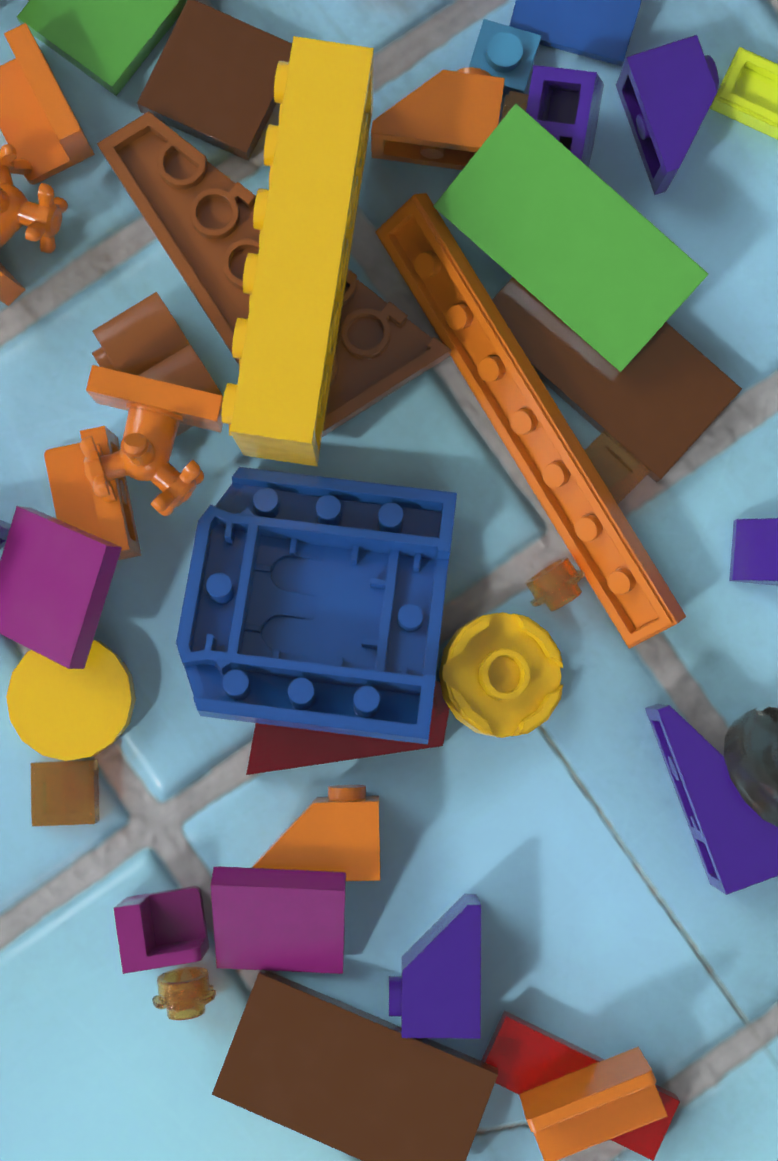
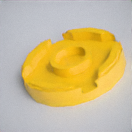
M504 612L482 615L457 629L443 650L439 670L443 699L455 718L475 733L497 738L528 734L549 719L561 700L563 684H560L562 677L560 668H563L561 652L548 631L529 617Z
M93 640L84 669H68L33 650L28 651L13 670L6 695L9 718L21 740L42 756L64 761L96 756L115 743L117 738L123 734L130 724L136 701L133 677L126 664L121 661L111 648L98 640Z

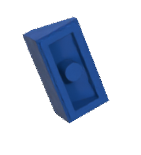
M516 0L509 26L541 35V45L622 66L642 0Z

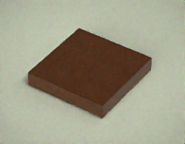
M187 0L141 93L137 105L141 113L145 114L149 111L163 123L249 161L277 104L274 102L276 69L279 61H290L292 43L199 1Z

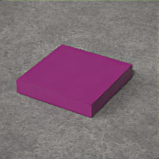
M16 506L0 560V634L68 669H84L122 547L33 508Z
M213 867L210 886L216 968L343 974L346 900L345 872Z

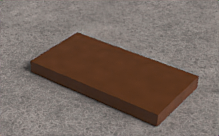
M513 277L492 299L540 379L656 483L665 476L742 390L740 386L667 322L629 364L619 372Z
M261 970L257 975L212 1095L362 1161H466L498 1076V1068L428 1038H402L401 1027L280 975Z

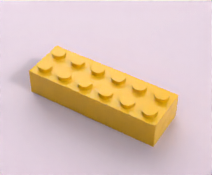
M293 36L290 61H279L277 65L274 102L280 103L279 126L268 125L264 144V165L270 166L269 190L258 189L253 215V227L260 230L259 253H248L245 261L243 293L250 294L248 319L238 317L235 324L232 356L239 359V377L237 384L227 383L221 414L222 423L229 424V436H233L243 456L318 467L373 113L374 48Z

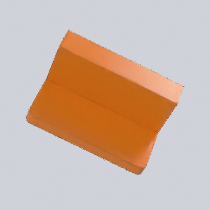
M24 23L4 33L16 58L0 66V129L7 143L15 147L16 159L23 158L30 162L32 172L24 174L30 184L35 185L95 155L33 34L28 25Z
M106 426L80 431L81 439L92 436L95 444H100L103 455L120 451L118 437ZM80 443L46 450L44 458L56 518L122 547L118 560L141 556L126 476L110 481L117 501L106 503L101 497L94 494L93 487L85 475V455L80 449Z
M639 1047L519 1094L525 1118L530 1131L534 1133L544 1161L560 1160L668 1117L655 1086L657 1081L652 1068Z

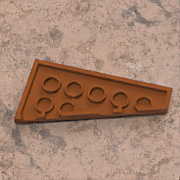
M148 111L101 140L97 145L232 354L233 335L237 318L248 319L250 294L243 293V274L248 253H259L260 230L253 227L256 195L239 182H233L210 164L204 154ZM348 269L322 437L451 355L450 348L436 337L431 338L408 320V315L390 301L387 303L360 282L357 279V275L350 269ZM234 358L239 365V359Z

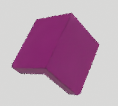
M198 886L126 897L113 908L123 974L198 962L203 959L210 948L202 892Z

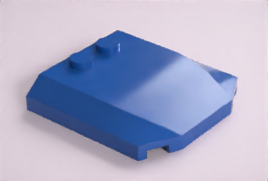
M239 467L231 477L233 483L215 506L210 504L198 520L176 639L180 658L200 716L428 744L457 493Z

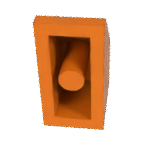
M473 67L461 68L457 71H440L373 120L371 129L372 158L462 170L498 126L505 78L491 76L487 71Z
M365 785L328 786V797H317L261 855L252 868L345 872L346 881H380L379 796H366Z

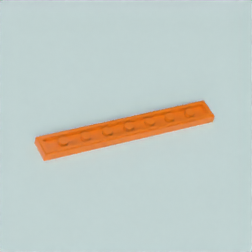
M427 193L414 194L375 233L442 343L451 349L450 356L626 645L630 649L678 624L686 617L685 613L440 214L433 207L434 204Z

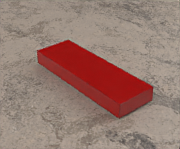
M504 1010L481 1061L498 1068L496 1084L519 1095L604 1059ZM658 1085L655 1086L668 1117L610 1139L652 1161L656 1157L680 1104L676 1094Z

